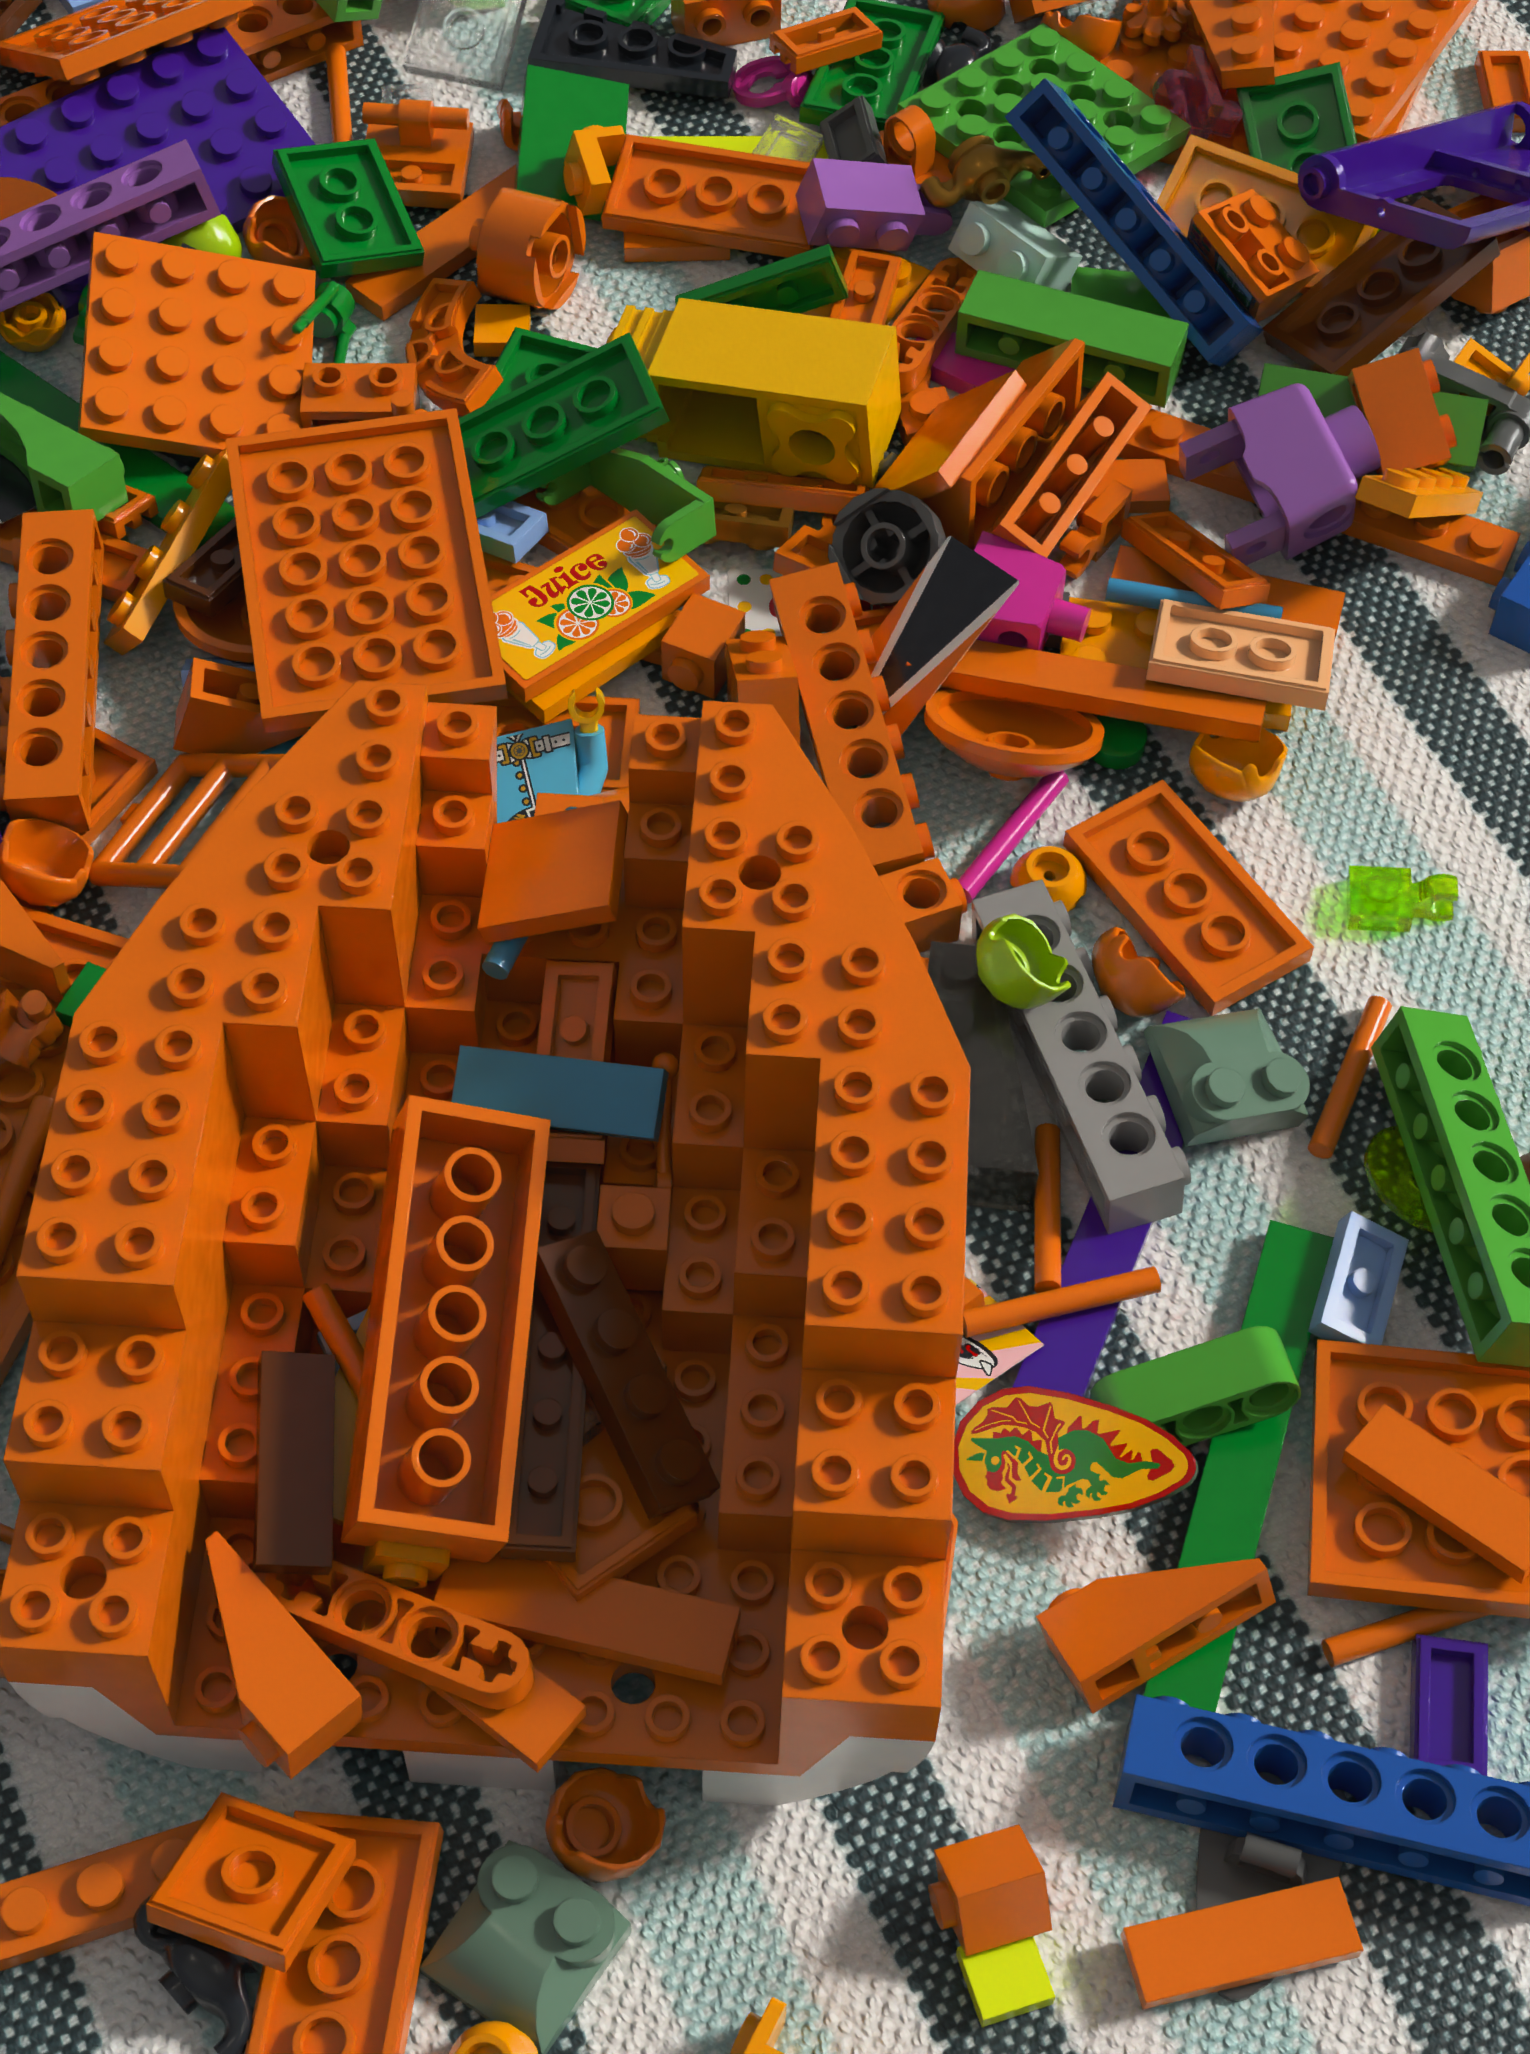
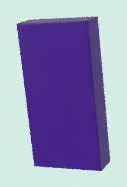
M1416 1634L1411 1649L1409 1758L1441 1766L1450 1764L1465 1765L1474 1768L1481 1775L1487 1776L1488 1643Z

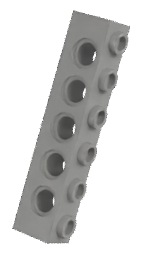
M1042 879L972 900V938L976 946L980 934L990 922L999 917L1015 913L1033 920L1047 938L1052 954L1062 956L1068 961V966L1061 976L1060 983L1069 981L1071 987L1052 1001L1032 1009H1017L1004 1003L1002 1004L1056 1123L1060 1128L1090 1197L1092 1196L1107 1233H1115L1182 1213L1184 1187L1191 1183V1173L1187 1159L1179 1146L1171 1148L1164 1134L1166 1131V1121L1162 1107L1155 1095H1145L1139 1082L1142 1079L1137 1055L1130 1044L1122 1046L1116 1034L1118 1023L1113 1005L1107 995L1099 997L1092 984L1094 983V971L1091 960L1085 948L1080 947L1076 949L1070 938L1072 933L1071 923L1061 900L1053 902ZM1073 1050H1086V1052H1076ZM1107 1099L1111 1100L1112 1102L1101 1103L1095 1100ZM1131 1150L1137 1152V1154L1126 1155L1119 1153V1151Z

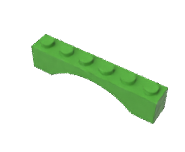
M0 392V454L12 461L28 478L33 488L38 512L94 509L98 522L105 515L115 511L129 501L124 480L125 468L119 453Z

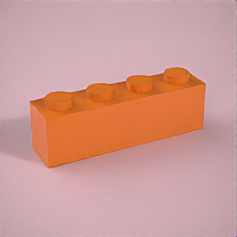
M1107 372L1075 408L988 532L1047 558L1152 406L1111 373Z

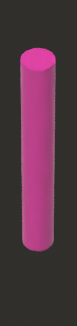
M1064 771L1042 776L960 876L958 881L964 890L967 904L972 902L1068 784L1069 779Z

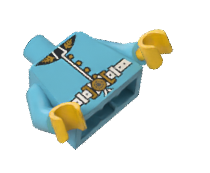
M596 687L598 706L591 712H582L576 707L575 689L569 694V714L574 721L579 723L575 730L572 719H567L497 737V823L533 817L537 793L587 796L601 793L609 769L605 729L602 725L598 724V720L604 713L605 697L598 687Z

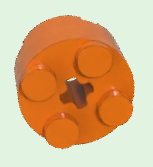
M503 187L488 209L485 218L475 220L470 231L469 245L472 251L477 252V288L482 295L526 304L539 309L556 310L564 305L572 294L579 277V273L571 272L575 254L584 256L586 230L581 210L577 206L569 205L563 200Z

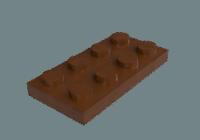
M1423 196L1411 205L1453 219L1463 220ZM1381 230L1265 325L1262 329L1264 330L1263 335L1266 344L1306 370L1348 376L1351 369L1370 363L1500 255L1497 238L1492 237L1456 249H1444Z

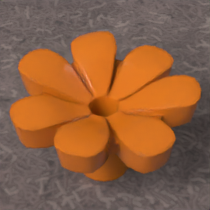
M1141 0L1140 4L1129 3L1126 5L1122 18L1127 21L1123 33L1129 38H1136L1144 33L1142 41L1150 46H1158L1161 35L1170 42H1176L1181 39V32L1188 30V19L1186 15L1177 12V2L1174 0Z

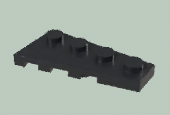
M547 0L528 57V64L629 84V87L648 89L653 92L667 91L698 95L704 98L717 97L729 99L737 70V50L680 33H676L670 38L658 36L653 30L652 25L634 20L627 27L607 21V12L587 7L582 14L566 9L565 0Z

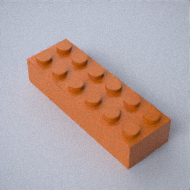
M409 1095L392 1125L341 1543L373 1547L377 1541H389L449 1550L451 1551L450 1558L488 1563L508 1543L551 1122L549 1119Z

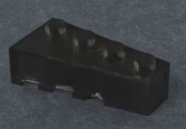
M931 941L928 973L971 1067L967 1206L1032 1213L1039 1170L1006 1004L996 1000L982 983L978 975L976 946Z

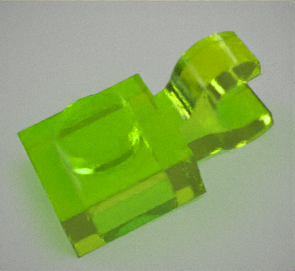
M1349 866L1346 878L1348 930L1410 932L1413 918H1425L1440 922L1453 920V901L1458 900V879L1456 876L1449 874H1437L1429 876L1420 882L1412 883L1411 868Z

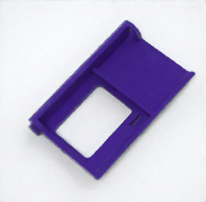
M1514 101L1312 155L1305 159L1299 169L1298 188L1301 197L1307 205L1316 210L1444 249L1460 248L1522 228L1530 232V105L1523 101ZM1515 114L1519 115L1525 124V135L1520 143L1511 140ZM1439 186H1452L1512 203L1513 205L1463 220H1457L1399 203L1394 199Z

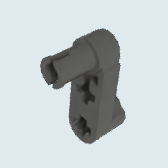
M1424 332L1419 336L1408 337L1398 354L1419 348L1422 361L1431 359L1435 366L1440 384V392L1457 395L1462 392L1470 397L1488 399V403L1494 405L1489 416L1485 418L1481 438L1485 442L1479 448L1477 464L1488 474L1501 475L1507 472L1516 452L1523 448L1530 440V400L1506 385L1449 360L1450 355L1445 350L1442 339L1436 335Z

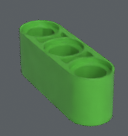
M1268 1326L1246 1328L1114 1372L1095 1383L1090 1391L1091 1400L1108 1404L1145 1418L1173 1435L1184 1446L1275 1417L1292 1408L1301 1397V1388L1281 1338L1275 1329Z

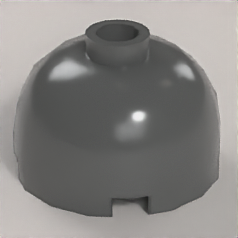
M874 488L854 497L838 513L833 524L836 526L833 534L832 545L829 544L828 558L830 563H838L844 584L855 583L859 599L876 606H895L947 538L940 519L923 500L901 490Z

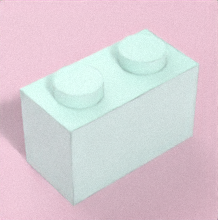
M970 201L948 247V250L976 271L979 269L1061 291H1066L1083 257L1008 201H999L995 204H985L983 201Z

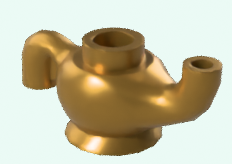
M978 135L963 141L954 149L948 162V168L952 174V178L949 181L940 182L939 178L932 176L922 182L920 190L927 201L937 208L953 206L962 198L969 201H983L985 204H995L1008 194L1010 182L1019 172L1024 170L1030 171L1038 180L1046 179L1050 176L1051 172L1035 153L1000 148L995 146L994 140L989 136Z

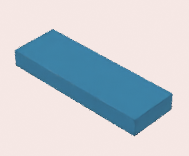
M460 1045L451 1102L551 1120L550 1129L659 1142L669 1072L661 1068Z

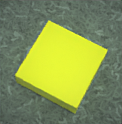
M1033 1936L970 1956L965 1955L961 1946L957 1947L956 1957L981 2028L1053 2005L1055 1994Z

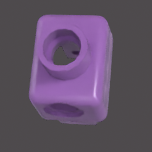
M1300 383L1285 386L1229 407L1228 422L1179 443V469L1186 482L1232 461L1235 462L1263 517L1225 535V551L1245 565H1249L1278 551L1281 552L1285 560H1289L1348 529L1353 523L1355 514V496L1358 489L1356 479L1379 469L1381 466V458L1375 437L1359 408L1351 405L1323 417L1310 390Z

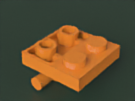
M400 99L399 104L363 103L362 120L363 124H368L365 139L375 138L404 206L451 209L463 201L474 143L473 122H470L469 108L434 106L433 101Z

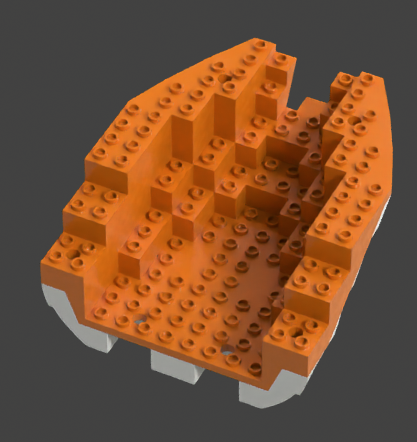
M357 680L251 788L158 898L74 1013L16 1274L31 1313L33 1324L3 1462L19 1496L20 1505L0 1595V1668L7 1682L30 1706L46 1717L63 1718L84 1730L116 1743L190 1768L264 1773L265 1767L250 1753L238 1733L244 1725L242 1723L217 1607L205 1539L218 1531L253 1571L258 1360L261 1352L324 1354L317 1341V1333L320 1330L302 1299L304 1294L325 1283L329 1285L346 1318L368 1309L371 1303L392 1125L408 1096L414 1095L451 1102L460 1045L536 1054L546 961L614 963L619 971L610 1063L652 1067V1061L655 1056L663 1052L673 1054L679 1061V1071L672 1078L671 1212L664 1290L626 1289L720 1484V1488L709 1498L690 1504L697 1514V1526L620 1579L741 1607V1618L723 1685L522 1639L528 1649L532 1664L586 1706L587 1716L537 1773L422 1681L309 1635L327 1657L334 1654H345L355 1659L358 1663L355 1674L348 1681L362 1696L363 1721L333 1746L403 1751L410 1782L556 1791L559 1761L702 1770V1801L770 1806L812 1799L873 1781L890 1772L907 1773L920 1764L929 1754L936 1740L942 1698L945 1570L953 1507L956 1377L963 1337L971 1067L917 946L855 831L772 704L703 700L701 718L634 714L628 767L629 811L617 921L529 936L508 977L504 980L495 979L483 970L482 964L493 943L487 944L477 929L493 824L497 823V706L428 702L426 684ZM537 793L534 816L565 811L568 807L580 808L604 803V796ZM605 1136L604 1164H601L600 1185L655 1187L657 1142ZM333 1523L332 1560L362 1571L365 1546L341 1543L343 1526ZM254 1572L257 1575V1577L264 1583V1579L267 1573ZM367 1573L379 1579H382L383 1576L381 1574ZM442 1575L436 1581H427V1586L424 1588L406 1590L434 1601ZM310 1577L302 1586L290 1584L286 1588L291 1600H294L301 1591L322 1598L328 1612L331 1600L317 1593ZM361 1601L348 1612L345 1620L346 1625L353 1630H370L383 1619L386 1606L379 1601ZM440 1627L426 1628L413 1639L411 1652L422 1658L435 1657L452 1638V1634ZM640 1673L647 1676L653 1682L655 1688L647 1700L637 1704L622 1702L615 1696L612 1691L613 1685L625 1674Z

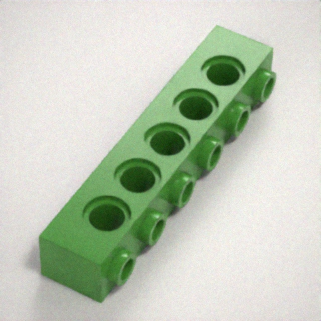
M1401 1006L1374 1042L1371 1050L1477 1362L1530 1367V1184L1520 1160L1518 1149L1513 1141L1500 1105V1100L1496 1095L1482 1057V1051L1478 1046L1468 1016Z

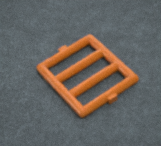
M182 753L178 755L140 803H132L120 818L123 825L92 862L88 877L89 881L96 886L167 889L251 788L285 754ZM191 777H203L136 863L125 862ZM234 778H247L181 864H168Z

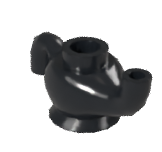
M967 26L961 43L946 46L943 39L939 40L925 70L923 79L924 89L990 53L992 48L990 37L982 31Z
M151 1894L139 1905L133 1917L134 1933L141 1944L161 1955L165 1964L170 1968L158 1981L187 2015L201 2005L204 2010L222 2020L225 2025L224 2035L213 2047L218 2054H244L253 2023L245 1974L254 1973L257 1970L247 1958L147 1922L146 1903L152 1896Z

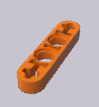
M959 257L947 258L936 264L892 324V326H896L901 395L912 392L918 387L935 363L952 333L957 331L958 311L978 272ZM931 309H937V310H943V311H946V312H934V311H930V310H931ZM922 337V338L927 339V340H926V341H914V340H909V339H907V338Z
M332 1560V1569L329 1575L267 1573L265 1576L264 1585L309 1635L485 1708L495 1710L511 1708L523 1701L531 1691L534 1681L533 1664L524 1642L512 1632L335 1560ZM310 1577L317 1593L331 1600L328 1612L322 1598L301 1591L294 1600H291L286 1588L290 1584L302 1586ZM374 1600L386 1606L383 1619L370 1630H353L346 1625L345 1620L348 1612L361 1601ZM440 1627L452 1634L448 1648L436 1657L422 1658L411 1652L413 1639L426 1628ZM469 1643L475 1660L489 1666H498L504 1657L508 1658L513 1671L511 1676L505 1673H498L492 1683L487 1682L483 1667L478 1662L466 1658Z

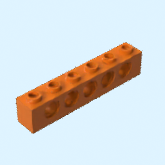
M94 509L27 512L22 514L21 537H13L11 547L15 572L18 573V583H10L8 589L9 608L12 618L15 619V629H8L5 634L6 656L9 665L12 666V677H3L2 699L5 712L9 713L8 725L0 726V756L2 761L6 762L5 774L0 775V812L7 811L11 821L15 819L38 818L58 823L74 832L90 831L104 545Z
M837 562L769 579L781 635L786 640L798 675L799 698L823 783L851 824L878 876L935 858L927 823L923 822L915 825L911 812L912 809L920 808L912 773L900 775L897 760L905 759V752L897 723L886 726L882 712L891 710L883 676L880 675L872 678L868 665L877 663L869 629L857 630L854 618L861 617L863 614L855 583H843ZM838 678H845V679H842V680H839V681H832V680L838 679ZM859 725V727L854 729H845L849 726ZM864 774H876L869 778H858ZM878 823H891L884 828H872V826Z

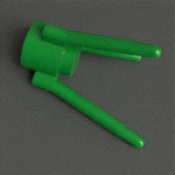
M335 281L321 283L315 289V300L292 325V332L300 334L314 320V336L323 339L336 336L338 339L332 363H345L350 339L356 331V325L349 319L355 309V300L352 294Z

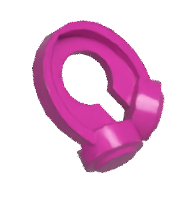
M780 56L764 57L742 66L735 73L732 89L736 100L748 107L763 108L786 100L792 108L800 107L813 78L812 70L795 75L790 70L791 63L784 64L780 60ZM763 77L784 78L782 82L775 83L773 87L763 93L750 92V87L758 79Z

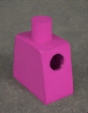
M982 531L974 551L1019 580V585L976 640L1043 651L1049 634L1081 642L1089 623L1091 608L1063 600L1066 569L1063 565L992 533Z

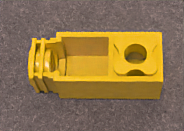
M686 298L678 299L674 311L663 310L662 313L655 312L654 308L645 307L644 310H638L636 306L626 305L617 327L611 332L606 344L630 332L670 419L669 422L640 436L641 438H647V442L657 443L659 457L737 469L775 472L785 476H811L831 479L840 484L854 483L856 485H867L868 488L874 487L878 476L879 463L881 460H884V453L888 449L902 410L896 326Z

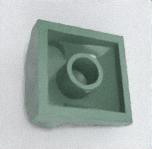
M1260 1008L1148 1026L1144 1030L1145 1039L1185 1147L1299 1127L1309 1116L1304 1105L1310 1091L1308 1075L1296 1059L1282 1052Z
M508 1840L504 1847L495 1850L483 1862L478 1873L476 1886L421 1964L419 1971L486 2020L510 2023L534 2042L538 2054H547L632 1933L631 1923L602 1894L532 1847Z

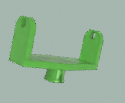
M618 447L540 486L544 489L548 484L546 491L536 494L540 501L548 505H558L592 485L629 511L637 509L652 524L657 525L651 541L663 546L658 550L654 549L652 554L656 558L668 563L678 560L717 535L713 497L685 480L678 464L673 460L668 461L667 457L656 461L648 455Z

